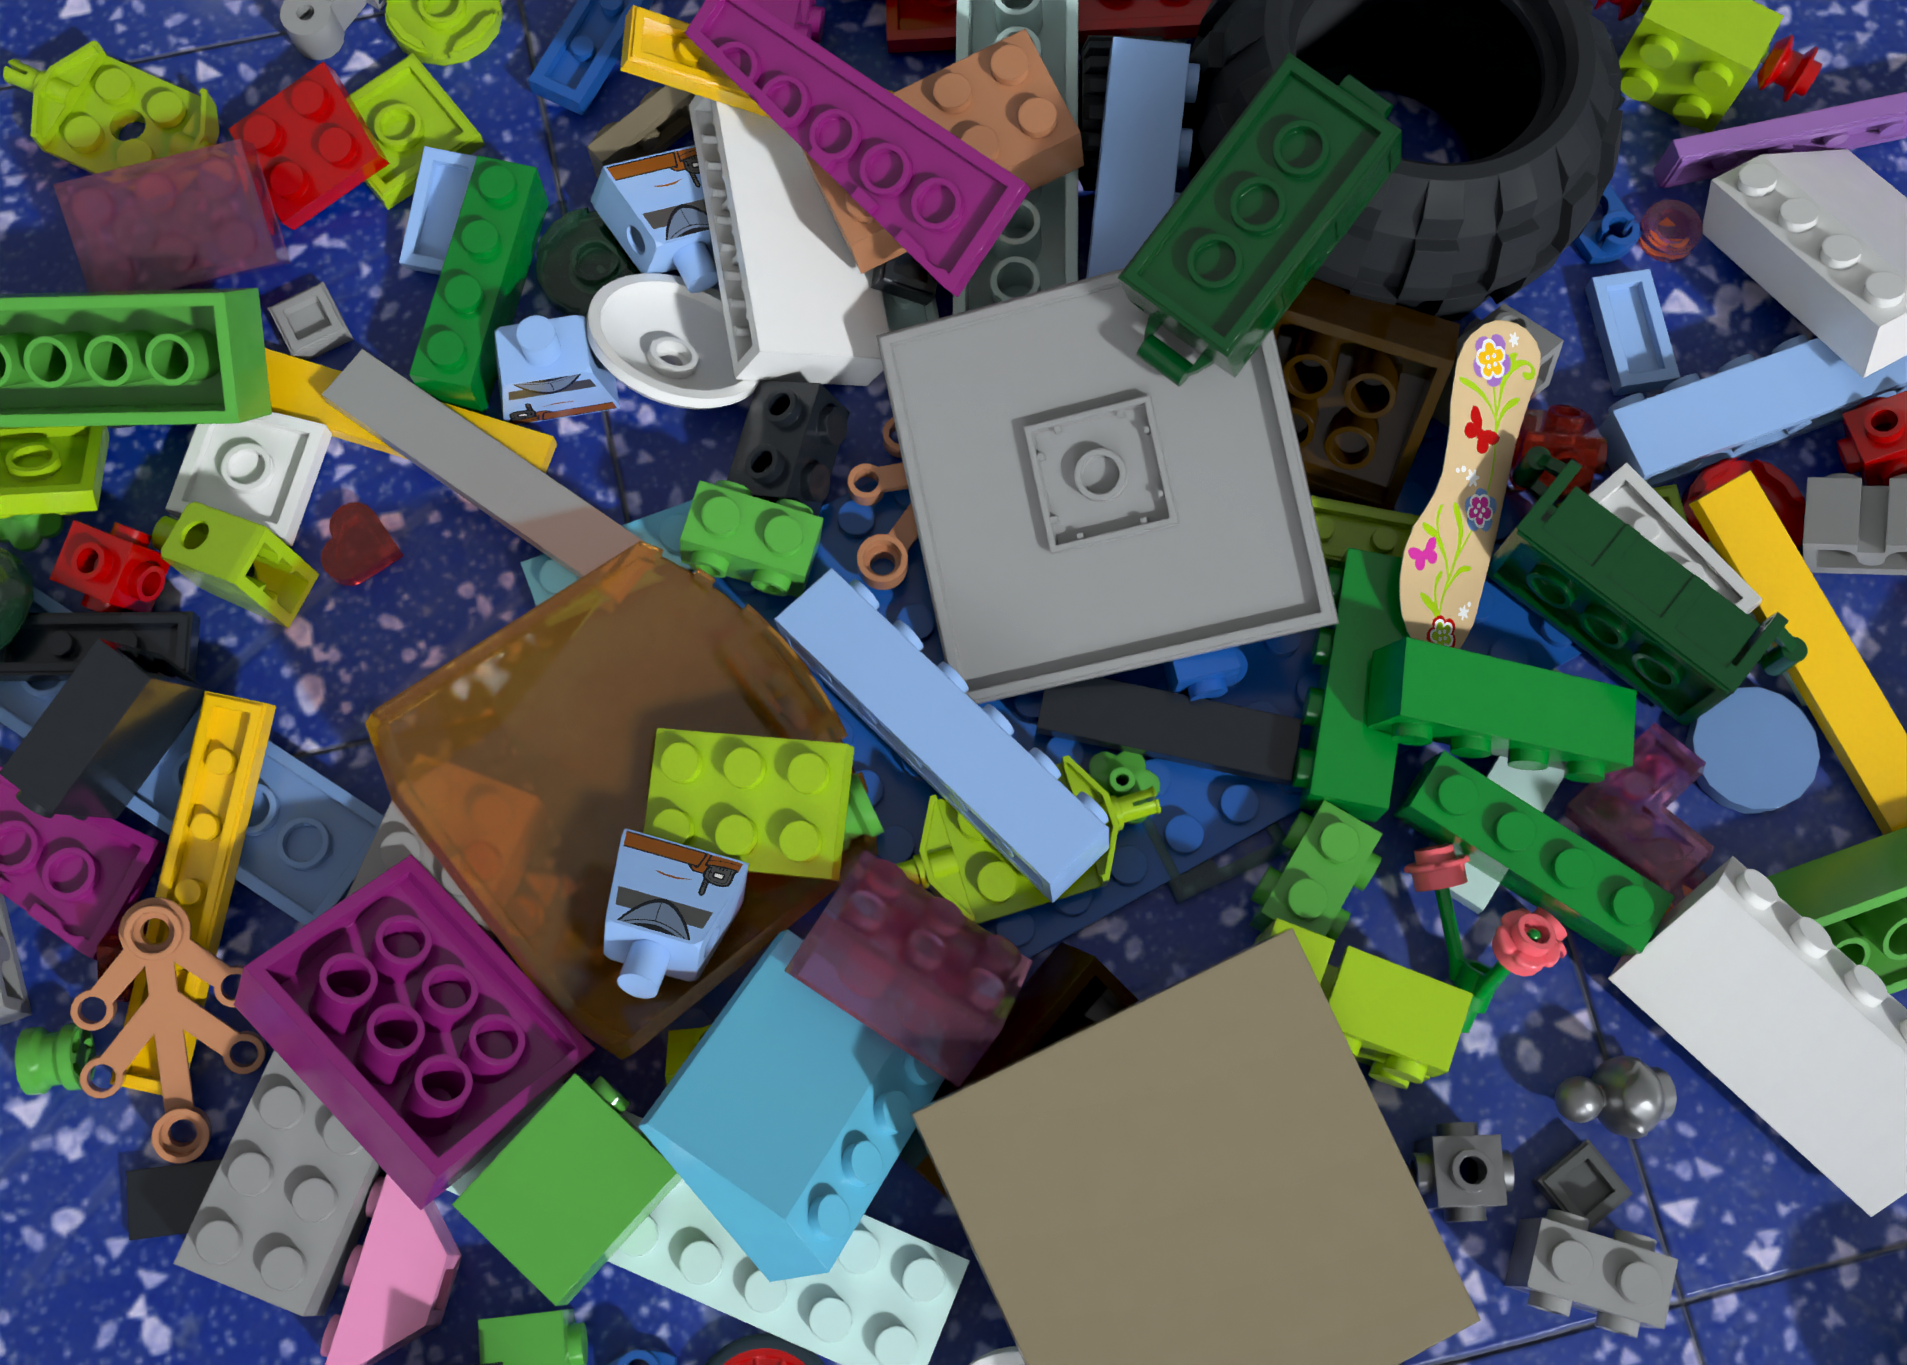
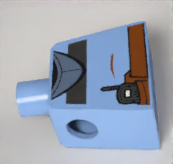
M695 145L603 166L590 201L641 273L661 274L678 269L690 293H699L714 286L718 282V276L714 262Z
M533 315L523 319L520 324L501 326L494 330L496 370L503 421L521 425L620 409L616 378L604 367L590 347L587 339L586 318L584 316L571 315L547 319L544 316Z
M625 828L621 836L606 913L603 954L609 959L624 963L617 979L619 987L634 997L649 999L657 995L664 975L688 982L697 980L742 907L749 863Z

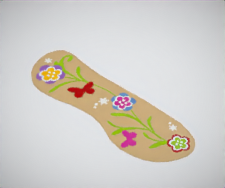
M1494 320L1483 324L1467 338L1461 348L1456 361L1452 386L1450 425L1442 474L1432 498L1412 527L1404 549L1400 571L1399 599L1402 618L1409 636L1414 639L1460 649L1465 642L1475 621L1496 540L1515 444L1540 369L1541 353L1536 340L1527 329L1510 321Z

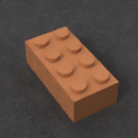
M1026 29L892 93L1024 181L1031 188L1029 192L1084 166L1081 132ZM801 147L811 174L860 273L863 274L906 253L907 251L894 237L866 212Z

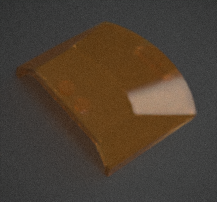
M641 540L380 705L365 722L391 799L531 982L579 1032L621 1060L638 1051L774 940L780 932L785 931L878 855L877 835L870 837L863 834L851 840L849 849L842 852L839 881L748 872L742 907L697 980L688 982L664 975L657 995L649 999L634 997L619 987L617 979L624 963L611 960L603 954L606 913L623 831L626 828L641 833L644 832L657 728L843 743L842 739L848 736L828 697L806 664L785 639L749 604L743 609L728 596L712 586L716 579L702 569L698 568L692 573L662 557L663 549ZM852 765V773H851V774L855 773L854 768H853V765ZM857 773L866 793H868L863 773Z

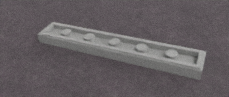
M363 349L322 394L326 402L334 409L618 605L658 557L655 548Z

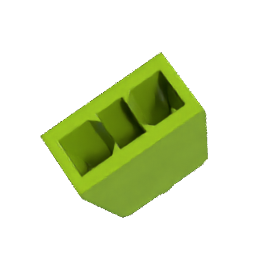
M196 501L185 507L180 518L174 515L163 516L156 523L152 532V544L155 549L161 551V558L196 586L286 628H290L319 576L310 565L267 527ZM253 563L254 575L249 577L246 574Z

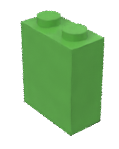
M574 1073L452 1204L555 1306L568 1305L682 1179L647 1136L622 1114L631 1103L601 1075L590 1084L585 1078Z

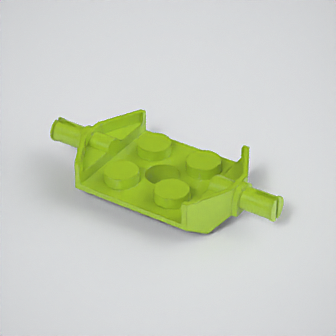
M94 40L51 65L47 70L40 71L15 58L8 61L11 68L8 66L4 67L3 78L6 83L16 85L33 93L30 136L43 152L153 201L181 195L199 174L205 177L208 171L222 176L233 183H238L241 180L238 173L241 175L245 173L246 161L243 158L233 156L216 148L219 137L217 106L204 88L200 89L199 94L201 96H198L107 56L101 45ZM134 122L146 124L143 133L138 138L126 141L119 140V134L126 125Z
M1069 755L1062 757L1061 763L1056 764L1061 773L1058 781L1074 796H1077L1081 791L1088 794L1101 806L1109 818V821L1105 824L1109 827V849L1057 900L1107 886L1110 880L1118 831L1123 830L1124 823L1161 813L1159 799L1155 800L1157 793L1153 786L1116 798L1115 795L1110 796ZM932 795L929 799L919 854L913 855L911 860L875 869L883 897L887 896L886 894L921 884L922 890L929 888L944 906L967 927L1051 902L944 798L938 799L937 795Z

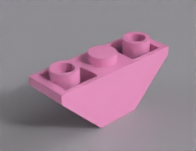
M386 1174V1177L379 1176L375 1180L367 1200L366 1216L372 1218L364 1245L357 1244L354 1247L346 1264L343 1284L350 1287L341 1315H333L323 1335L320 1354L327 1357L325 1365H373L437 1327L443 1319L462 1254L435 1201H431L420 1210L388 1174Z

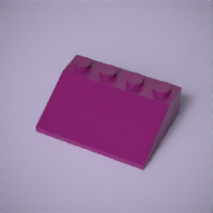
M412 854L245 965L234 1006L420 1210L479 1163L590 1058L595 1051V1048Z

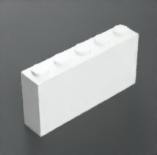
M695 95L689 104V111L735 379L868 386L883 371L876 335L892 331L888 328L883 302L884 292L871 288L874 268L863 274L860 273L811 174L801 146L771 118Z
M1732 856L1663 916L1642 953L1622 956L1608 979L1872 1217L1907 1193V1009L1887 992L1885 984L1875 972L1866 966L1856 965L1832 944L1829 934L1818 922L1809 917H1802L1782 900L1767 877L1754 869H1747Z

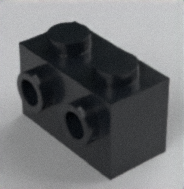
M760 381L752 398L727 481L741 484L752 492V496L773 503H777L779 499L798 501L810 507L814 512L813 515L819 516L822 503L830 490V476L840 444L844 441L847 434V420L850 412L821 383Z

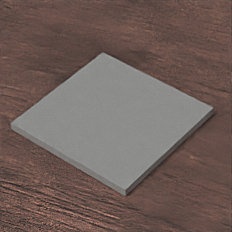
M1123 268L876 335L944 660L966 682L969 688L966 694L977 705L1339 623L1273 329L1235 378L1214 363L1201 372L1189 376L1179 387L1136 356L1139 347L1144 342L1149 315L1128 299L1118 280V276L1124 270ZM1162 325L1154 334V336L1193 364L1201 355Z

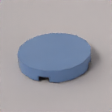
M1761 687L1737 688L1729 697L1690 723L1685 742L1687 760L1691 758L1692 767L1696 772L1693 776L1701 790L1719 805L1744 814L1774 811L1800 798L1814 781L1820 759L1816 732L1804 712L1784 695Z

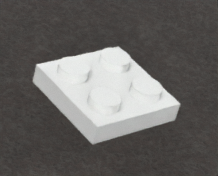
M276 412L236 424H197L165 509L171 515L180 518L185 507L196 501L263 525L286 545L293 546L332 433L325 424Z

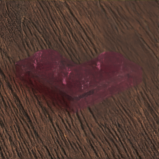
M1653 723L1634 741L1632 767L1605 773L1604 781L1589 783L1566 806L1565 816L1621 863L1670 894L1679 889L1711 858L1714 850L1713 845L1667 809L1675 799L1703 774L1706 762L1657 723Z

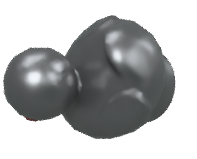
M1624 1055L1611 1058L1600 1064L1594 1072L1592 1079L1583 1076H1573L1565 1079L1558 1086L1555 1093L1556 1107L1567 1120L1575 1123H1585L1597 1117L1603 1126L1613 1134L1631 1139H1639L1648 1135V1132L1653 1130L1659 1121L1668 1119L1673 1114L1677 1102L1674 1083L1665 1070L1659 1067H1649L1640 1058Z

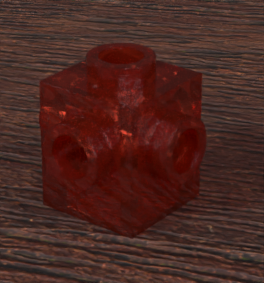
M1563 404L1551 405L1548 411L1526 409L1515 444L1509 479L1514 489L1527 490L1516 485L1513 481L1512 473L1529 449L1535 446H1542L1550 452L1552 457L1566 464L1573 459L1583 466L1557 499L1566 498L1575 486L1589 495L1594 474L1602 473L1607 458L1606 438L1601 436L1590 414H1586L1580 408ZM1545 471L1538 480L1549 487L1556 478Z

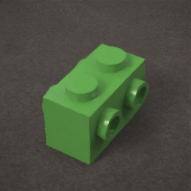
M699 480L680 537L681 562L688 564L695 571L716 578L728 576L751 583L757 590L770 595H791L798 598L805 591L820 543L824 518L813 515L814 512L810 507L798 501L779 499L777 503H773L752 496V492L748 488L732 481L718 480L714 485Z
M1326 800L1321 803L1311 816L1300 811L1282 842V845L1291 849L1282 867L1278 871L1269 866L1250 900L1259 904V907L1249 925L1263 932L1276 918L1333 939L1336 942L1351 915L1350 912L1341 908L1353 886L1360 891L1366 888L1382 860V857L1373 853V850L1383 833Z

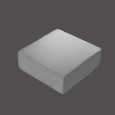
M324 282L268 307L293 357L310 361L354 340Z

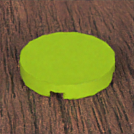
M386 0V23L396 43L404 53L408 55L414 53L421 63L447 66L467 62L484 52L499 34L503 18L501 0Z

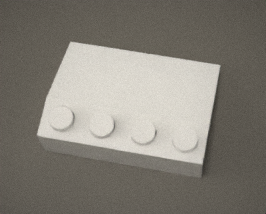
M1848 149L1761 154L1711 180L1701 232L1862 378H1865L1907 355V198Z

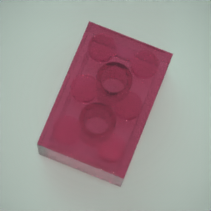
M242 139L53 184L89 292L182 290L291 263L253 143Z
M864 850L784 971L960 1087L1001 1032L1033 961L1021 954L1019 949L1007 938L991 934L964 916L962 911L953 902L934 896L907 878L902 869L894 863L879 859L867 850Z

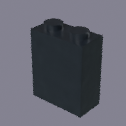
M98 638L1 769L0 775L20 789L16 794V798L21 804L43 817L53 818L55 814L70 815L83 821L88 817L117 819L201 706L205 691H211L160 653Z

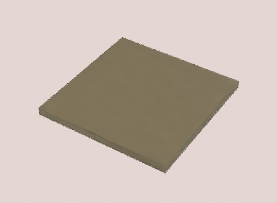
M1293 928L1285 929L910 1113L1025 1365H1399L1481 1320Z

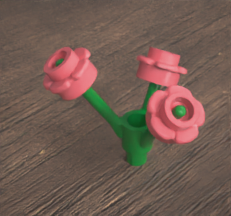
M1440 844L1414 850L1416 862L1406 865L1404 872L1412 874L1416 892L1435 890L1449 956V978L1454 981L1453 986L1473 993L1461 1033H1469L1477 1014L1486 1013L1496 989L1511 972L1519 976H1532L1544 967H1553L1558 962L1559 957L1563 959L1566 956L1567 951L1561 941L1567 936V932L1562 924L1543 908L1538 907L1533 913L1527 909L1518 908L1504 914L1501 918L1502 925L1496 929V934L1492 940V949L1498 961L1493 967L1465 958L1449 887L1468 882L1464 864L1470 861V858L1466 854L1455 855L1453 844Z

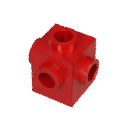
M1907 391L1887 398L1876 397L1858 405L1854 410L1842 414L1846 438L1837 440L1836 445L1842 464L1848 474L1859 472L1865 486H1889L1890 478L1907 474Z
M73 520L49 579L84 593L81 605L96 612H122L123 608L135 612H151L157 597L164 588L165 577L170 564L161 558V552L149 548L152 535L118 522H114L111 532Z

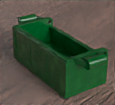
M1288 52L1118 276V280L1128 299L1149 315L1144 342L1139 347L1136 356L1179 387L1189 376L1201 372L1214 363L1235 378L1400 164L1402 130L1386 120L1393 108V104L1350 74L1337 86ZM1161 325L1201 354L1194 364L1154 336Z
M1535 446L1528 450L1512 473L1513 481L1517 486L1526 488L1538 501L1491 557L1486 576L1680 724L1687 726L1733 694L1756 663L1762 665L1763 670L1767 674L1778 676L1806 657L1808 653L1806 643L1798 637H1793L1787 631L1785 625L1789 620L1778 611L1761 624L1710 587L1708 583L1696 574L1694 575L1577 486L1572 489L1558 508L1552 505L1583 467L1577 461L1571 459L1566 464L1552 457L1546 448ZM1545 471L1556 478L1549 487L1538 480ZM1773 641L1778 644L1769 652L1766 651Z

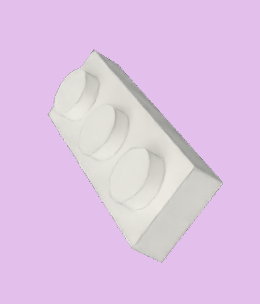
M1627 462L1589 494L1591 498L1623 522L1629 524L1694 575L1696 574L1746 614L1751 613L1761 604L1762 598Z

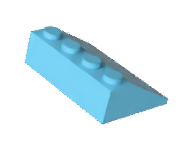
M789 930L779 932L639 1123L638 1127L769 1282L829 1273L916 1128L910 1113L932 1101L952 1065L914 1016Z

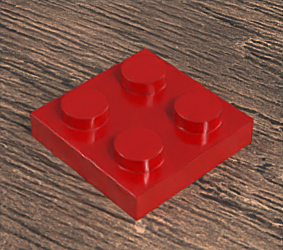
M324 61L228 129L280 221L292 230L303 225L389 164L335 70Z

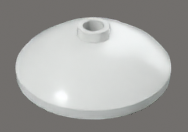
M642 273L624 276L609 282L595 294L590 303L586 317L587 339L590 347L604 367L617 380L636 393L673 407L711 409L740 402L755 392L756 386L760 382L759 380L735 379L721 294L718 290L709 288L699 293H690L682 277L660 273Z

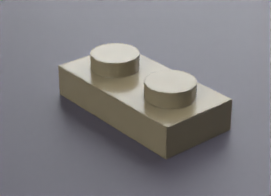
M667 85L656 87L648 92L641 100L639 106L619 122H611L604 126L596 134L593 142L587 146L595 176L599 178L603 166L662 153L692 129L689 104L695 97V94Z

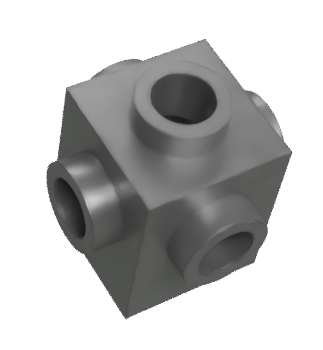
M1477 1122L1436 1124L1437 1136L1413 1141L1414 1153H1411L1409 1158V1171L1427 1209H1444L1445 1222L1487 1221L1486 1208L1508 1205L1506 1192H1511L1514 1187L1513 1161L1510 1152L1502 1150L1501 1134L1479 1135ZM1466 1157H1468L1470 1184L1463 1180L1459 1172L1460 1163Z

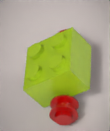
M1598 0L1594 7L1597 10L1606 2H1610L1618 6L1617 20L1622 21L1634 15L1640 3L1643 4L1640 12L1644 13L1619 58L1621 91L1633 100L1646 102L1674 116L1683 125L1696 127L1706 133L1713 132L1760 62L1762 65L1757 72L1758 90L1762 91L1770 84L1775 83L1783 87L1782 102L1784 103L1789 100L1793 93L1803 97L1813 84L1823 65L1814 60L1819 47L1815 46L1805 54L1793 50L1794 35L1792 34L1776 41L1768 52L1770 48L1769 43L1784 15L1753 0Z

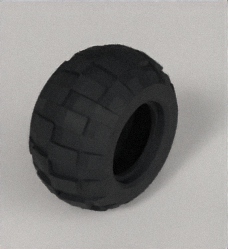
M1212 0L1201 19L1198 34L1189 56V63L1200 64L1195 103L1184 102L1182 128L1193 130L1188 165L1190 179H1193L1288 52L1337 86L1350 74L1367 87L1391 90L1418 100L1441 115L1456 130L1466 146L1470 161L1461 163H1428L1401 158L1400 164L1312 279L1350 290L1349 295L1392 305H1400L1449 321L1461 320L1490 297L1496 304L1501 303L1554 266L1560 254L1581 235L1595 212L1604 190L1613 177L1620 150L1623 111L1615 109L1620 101L1621 70L1612 38H1609L1605 24L1592 16L1593 3L1590 0Z

